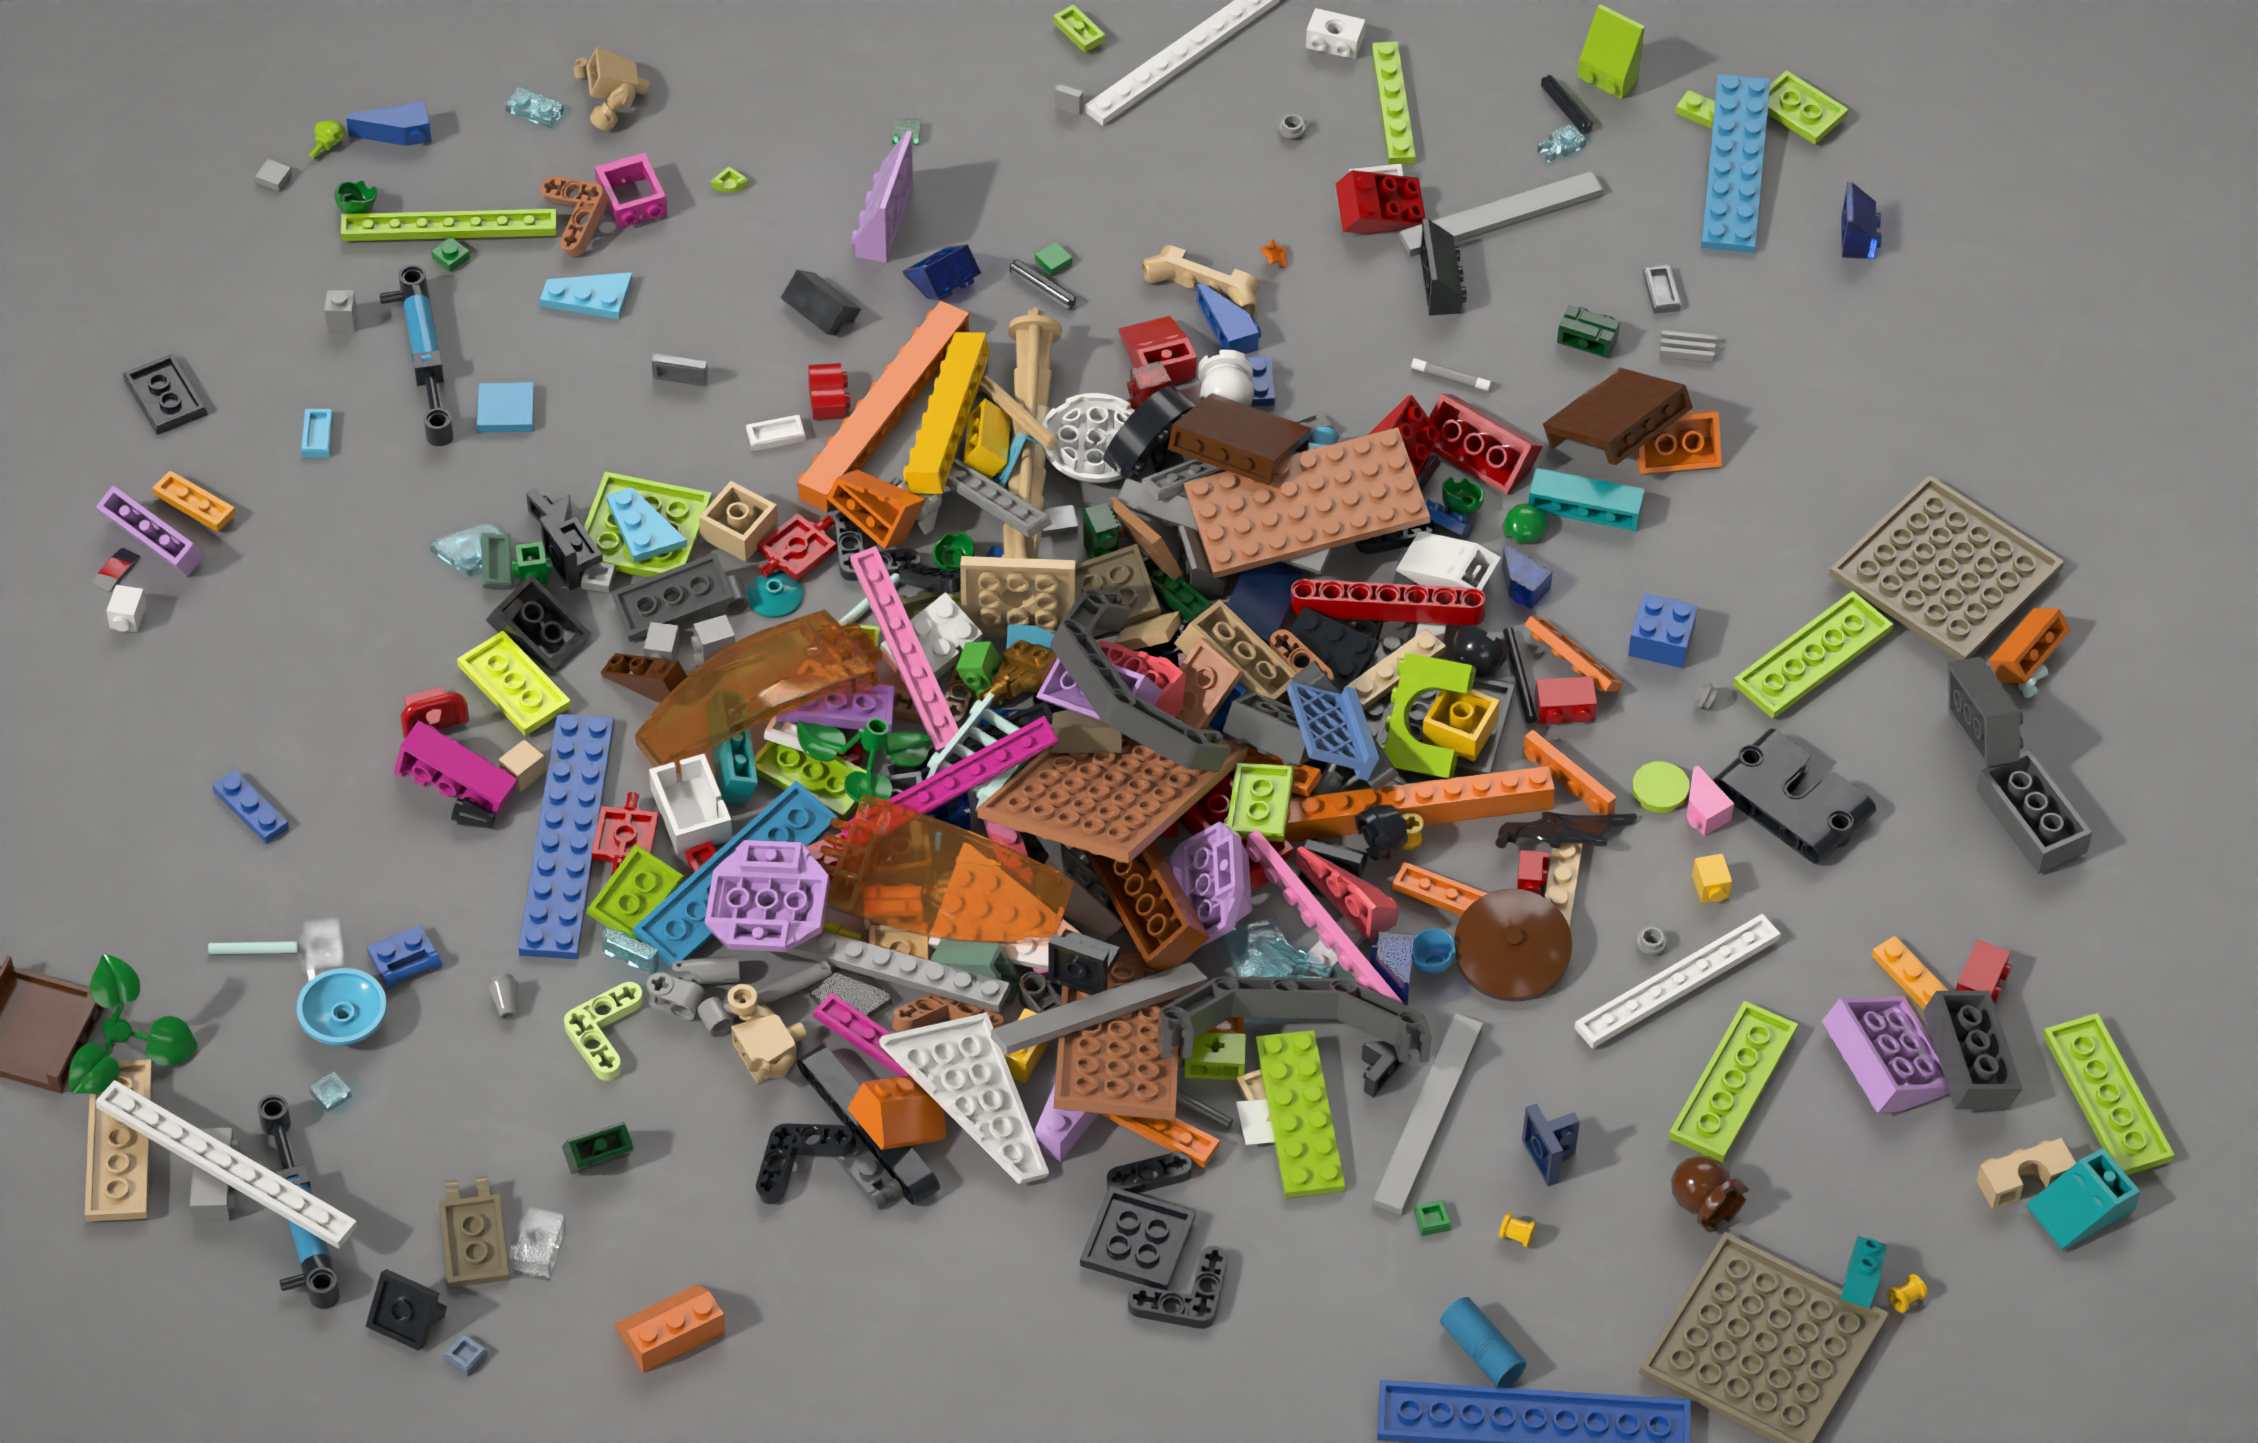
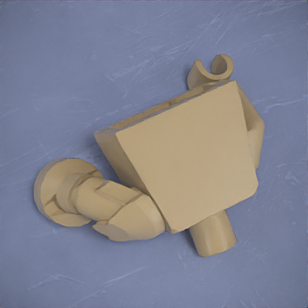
M596 47L589 61L579 58L574 63V75L576 78L582 79L588 76L590 96L608 100L602 106H596L590 115L591 122L601 130H612L618 121L616 109L627 107L629 109L636 93L645 96L648 92L650 82L638 77L637 67L633 61L601 47Z
M738 984L729 990L728 1007L745 1022L731 1026L732 1043L757 1085L769 1078L782 1079L797 1059L795 1043L807 1038L806 1030L801 1022L786 1028L779 1015H776L765 1004L763 1006L757 1005V992L753 987L747 984Z

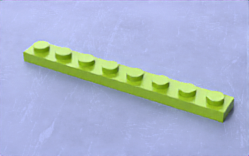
M556 209L341 214L340 234L341 241L557 236Z

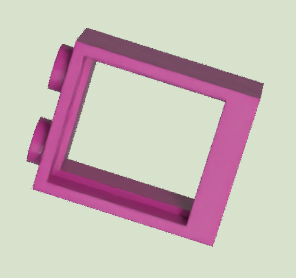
M645 152L594 167L596 183L600 184L609 194L606 207L617 229L667 215L666 195ZM643 179L647 180L653 195L619 204L612 188Z

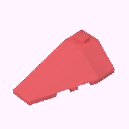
M1103 640L1097 643L1113 665L1145 675L1163 690L1155 707L1173 717L1179 714L1183 707L1186 680L1184 672L1167 658H1157L1150 656L1146 652L1132 651L1124 646Z
M1303 846L1297 848L1296 866L1369 943L1397 925L1398 906L1391 897H1387L1377 887Z

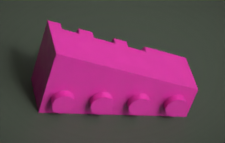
M420 721L416 723L400 745L394 774L401 777L405 773L416 777L414 782L425 787L427 783L438 787L440 794L449 798L455 795L461 797V799L467 797L484 808L495 812L496 816L513 794L517 778L513 777L508 770L496 767L488 762L484 756L474 754L464 748L459 741L447 738L439 733L435 727L425 725Z

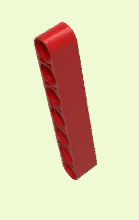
M1311 579L1295 581L1291 586L1292 610L1298 616L1303 607H1307L1328 618L1453 625H1478L1485 619V594L1476 588Z

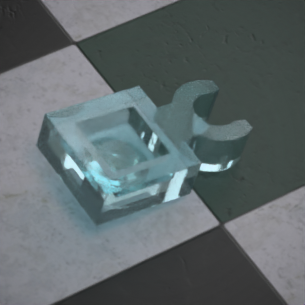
M1569 123L1550 133L1549 140L1539 142L1537 152L1548 151L1545 160L1550 162L1556 158L1558 153L1566 157L1585 147L1586 138Z

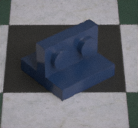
M1536 1103L1525 1109L1522 1141L1549 1187L1559 1183L1562 1161L1569 1159L1576 1152L1580 1121L1575 1112L1547 1122Z

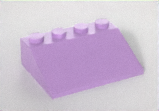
M907 130L883 160L879 172L875 171L873 175V190L867 192L865 200L866 209L865 211L861 210L859 215V229L854 230L852 234L851 245L855 246V257L887 263L914 186L912 131Z
M1904 996L1840 998L1822 1020L1829 1036L1835 1042L1843 1059L1849 1065L1857 1082L1863 1088L1877 1113L1901 1112L1950 1094L1934 1044Z

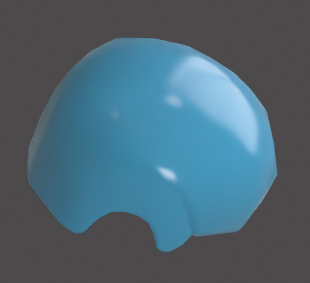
M1436 928L1423 930L1412 939V961L1414 966L1421 972L1427 974L1445 972L1454 963L1456 955L1454 939L1445 930Z

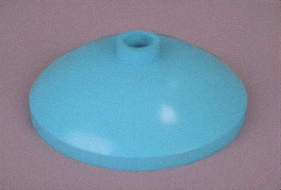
M338 968L325 971L311 979L300 992L296 1009L299 1023L310 1037L324 1044L339 1046L359 1042L373 1034L384 1020L387 1003L385 992L374 977L357 969Z

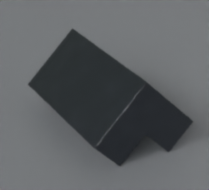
M796 270L781 296L783 301L827 335L836 336L843 323H854L861 311L859 306L814 272Z

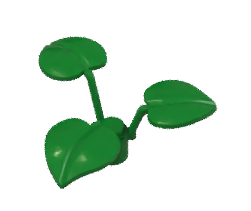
M880 718L869 719L865 729L860 728L857 735L847 744L843 733L835 727L823 726L817 723H806L800 720L797 725V737L801 748L808 756L819 761H833L837 753L844 754L861 738L864 749L870 752L866 773L861 771L850 773L845 779L844 788L851 799L871 808L890 799L892 794V785L888 777L883 774H872L876 752L883 748L884 755H890L894 764L905 768H916L925 762L931 745V740L926 734L912 732L888 733L889 726L887 722Z
M101 955L91 977L90 994L94 1002L99 1006L113 1008L118 1005V1008L111 1015L112 1018L107 1019L102 1026V1032L106 1038V1051L98 1043L92 1042L82 1046L75 1054L69 1070V1089L73 1094L101 1093L114 1080L117 1081L119 1065L114 1058L109 1056L112 1052L113 1041L122 1043L128 1040L130 1036L149 1041L145 1050L146 1056L152 1062L162 1066H171L184 1062L197 1050V1041L188 1025L180 1018L163 1016L157 1019L151 1026V1035L132 1031L130 1024L126 1020L119 1018L124 1009L123 1002H132L138 998L140 980L130 965L111 955Z

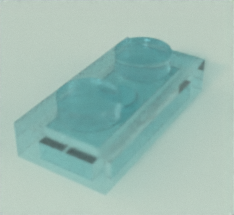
M517 87L506 101L505 110L551 129L564 113V104Z
M608 927L601 935L603 953L652 975L660 967L658 950L651 944L641 943L630 938L622 931L616 932Z

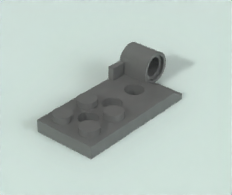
M716 552L611 592L629 642L647 636L650 622L676 625L708 612L711 618L722 613L736 615L745 611L750 606V600L741 578L735 575L725 576ZM697 583L707 584L702 591L692 590L693 586ZM671 593L680 594L679 598L675 601L666 600V597ZM645 603L654 604L649 611L639 610Z

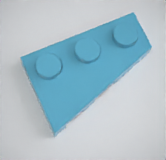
M632 272L547 279L540 298V304L542 307L620 319L633 280Z
M633 487L606 495L607 504L634 563L687 547V540Z

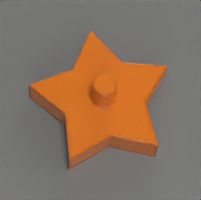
M1273 239L1268 242L1267 246H1263L1260 249L1267 256L1269 265L1276 263L1285 267L1288 264L1285 257L1287 249L1278 246Z

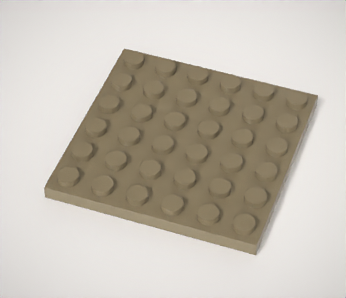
M1929 474L1831 566L1828 575L1959 661L1970 659L2063 568L2064 561Z
M1724 1232L1641 1365L1639 1374L1775 1443H1814L1888 1320L1889 1313L1872 1304L1869 1309L1840 1300L1841 1289Z

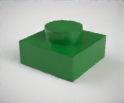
M452 237L431 251L432 258L449 272L470 258L469 250Z

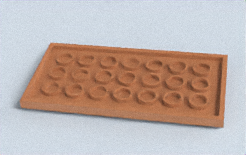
M1398 427L1289 455L1276 466L1274 480L1269 486L1229 471L1183 483L1213 578L1430 523V515Z
M1120 953L1108 974L1107 990L1154 975L1160 971L1146 964L1142 955ZM1062 986L1061 1006L1091 995ZM1181 995L1058 1037L1053 1109L1154 1118L1158 1120H1175L1179 1045L1171 1046V1050H1173L1172 1058H1161L1157 1033L1160 1009L1179 999Z

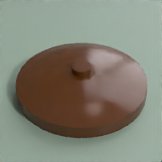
M1502 889L1480 897L1465 910L1455 931V958L1459 970L1476 990L1494 999L1519 1002L1537 998L1558 984L1570 963L1572 936L1565 917L1552 902L1531 891Z

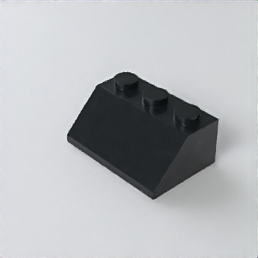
M1423 219L1420 260L1429 315L1461 314L1462 303L1467 301V292L1465 286L1461 287V282H1463L1464 278L1463 267L1458 266L1457 263L1460 262V247L1455 246L1452 234L1431 220Z

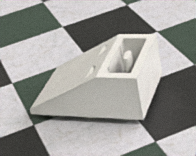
M1419 531L1396 571L1419 585L1464 587L1482 590L1501 557L1474 542Z

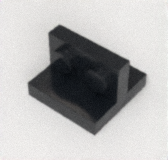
M550 514L539 518L545 556L551 555L552 566L570 591L579 587L578 572L602 562V553L577 517H573L558 525Z
M1307 839L1304 848L1360 879L1368 862V853L1319 839ZM1300 871L1298 878L1313 895L1326 898Z
M1065 929L1061 936L1053 934L1048 942V981L1088 995L1106 991L1108 974L1120 955V947Z
M385 1269L380 1273L365 1327L419 1351L425 1346L430 1326L444 1318L447 1306L438 1302L439 1292Z

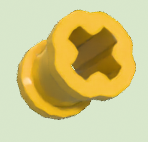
M1407 812L1402 814L1407 824L1408 842L1402 848L1414 850L1422 843V834L1420 832L1423 829L1424 823L1422 817L1418 814Z
M1507 1212L1501 1224L1498 1237L1501 1239L1505 1237L1522 1243L1523 1247L1528 1248L1534 1236L1537 1223L1534 1221L1530 1223L1514 1218L1512 1213Z
M1910 1274L1903 1284L1897 1288L1891 1287L1887 1291L1890 1304L1900 1313L1907 1311L1910 1304L1918 1299L1923 1300L1928 1294L1925 1283L1916 1274Z

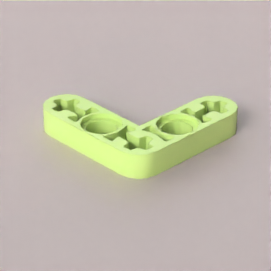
M622 983L570 1010L564 1017L566 1034L595 1075L601 1080L610 1081L617 1078L621 1073V1061L619 1055L600 1029L633 1013L643 1004L642 990L636 983ZM628 994L630 997L634 996V999L630 1000L628 997L624 998V996ZM600 1006H609L612 1009L606 1015H599L595 1012ZM574 1021H577L578 1023H583L584 1032L582 1034L579 1026L577 1024H573ZM589 1040H597L601 1043L596 1049H588L584 1046ZM603 1055H604V1060L606 1061V1063H607L608 1065H612V1066H613L612 1068H609V1069H608L607 1066H602V1059H601V1057H602Z

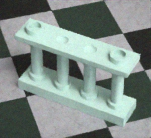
M989 692L983 701L978 699L970 711L971 716L941 753L935 752L927 764V767L931 768L927 778L952 766L948 761L954 753L963 759L975 753L962 745L968 736L986 747L998 741L976 727L982 718L1008 735L1020 729L989 709L994 697L992 693ZM1030 758L992 778L990 784L985 782L972 789L971 791L976 793V797L979 799L975 811L978 812L977 808L1019 773Z

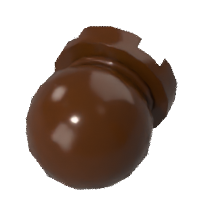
M1696 1155L1687 1158L1677 1165L1671 1178L1672 1194L1679 1206L1691 1214H1698L1697 1223L1708 1233L1717 1231L1718 1229L1715 1225L1721 1220L1731 1221L1747 1200L1742 1195L1748 1192L1749 1188L1738 1178L1730 1180V1174L1724 1165L1711 1156Z

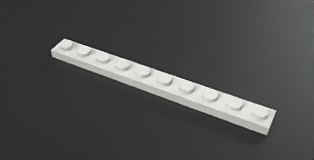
M1234 0L1085 104V112L1104 126L1282 0Z
M115 1080L95 1101L97 1108L338 1249L357 1229V1221Z

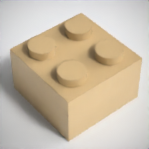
M732 481L728 483L699 516L700 538L745 562L757 550V544L770 535L778 526L776 504Z

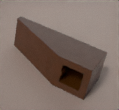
M615 653L600 672L602 677L655 702L678 704L692 686L679 661L672 659Z

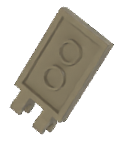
M488 1176L476 1177L477 1197L461 1199L458 1180L446 1181L448 1200L439 1201L448 1288L510 1280L500 1194H490Z

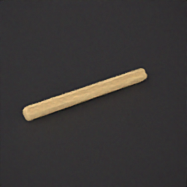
M982 376L979 388L1042 446L1051 451L1054 449V446L1058 445V439L989 376Z

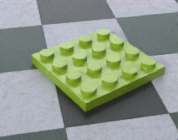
M605 472L584 529L602 553V563L615 564L616 571L649 578L690 562L700 534L699 516L711 504L712 492ZM633 487L687 540V547L634 563L607 504L606 495Z

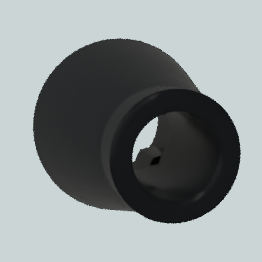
M467 797L465 799L458 798L452 811L451 820L457 821V825L491 829L496 813Z

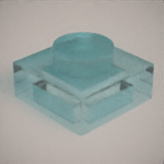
M334 1071L309 1087L310 1094L327 1113L352 1097L349 1087Z

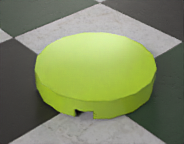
M1653 761L1643 765L1636 771L1632 781V794L1635 800L1637 798L1643 808L1655 813L1675 811L1676 807L1685 804L1689 795V779L1685 772L1678 766L1665 761Z

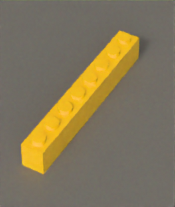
M954 332L951 343L947 344L946 358L941 361L939 378L935 379L933 395L929 396L927 412L923 413L921 429L917 430L916 444L910 450V461L908 465H905L903 471L904 481L908 482L910 493L943 494L990 357L987 335L984 332Z

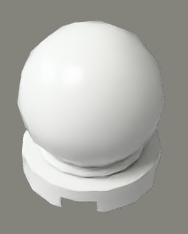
M1219 350L1220 355L1208 358V355L1204 356L1199 362L1198 378L1201 383V401L1211 393L1251 407L1254 395L1251 383L1253 366L1252 363L1246 360V355L1235 350Z

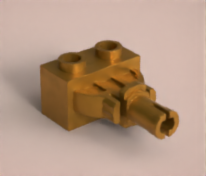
M1024 640L1013 643L1011 647L1001 653L1003 663L999 667L998 674L991 679L993 685L979 693L977 700L983 701L989 692L992 693L994 697L989 707L990 709L1003 698L1011 700L1021 692L1030 690L1038 693L1057 659L1056 654L1053 651Z

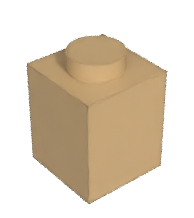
M525 739L499 758L500 769L508 770L513 777L517 778L515 788L519 792H522L546 773L544 753L539 747L532 746Z

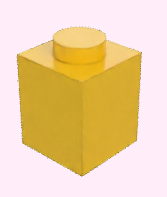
M1723 854L1695 858L1692 877L1701 903L1720 902L1730 897L1732 880Z

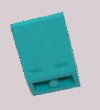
M2101 1148L2078 1161L2026 1204V1208L2060 1249L2064 1251L2135 1211L2140 1190L2108 1152Z

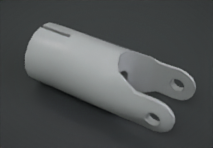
M738 956L679 960L672 964V969L675 972H690L678 974L675 978L694 982L698 985L740 982Z

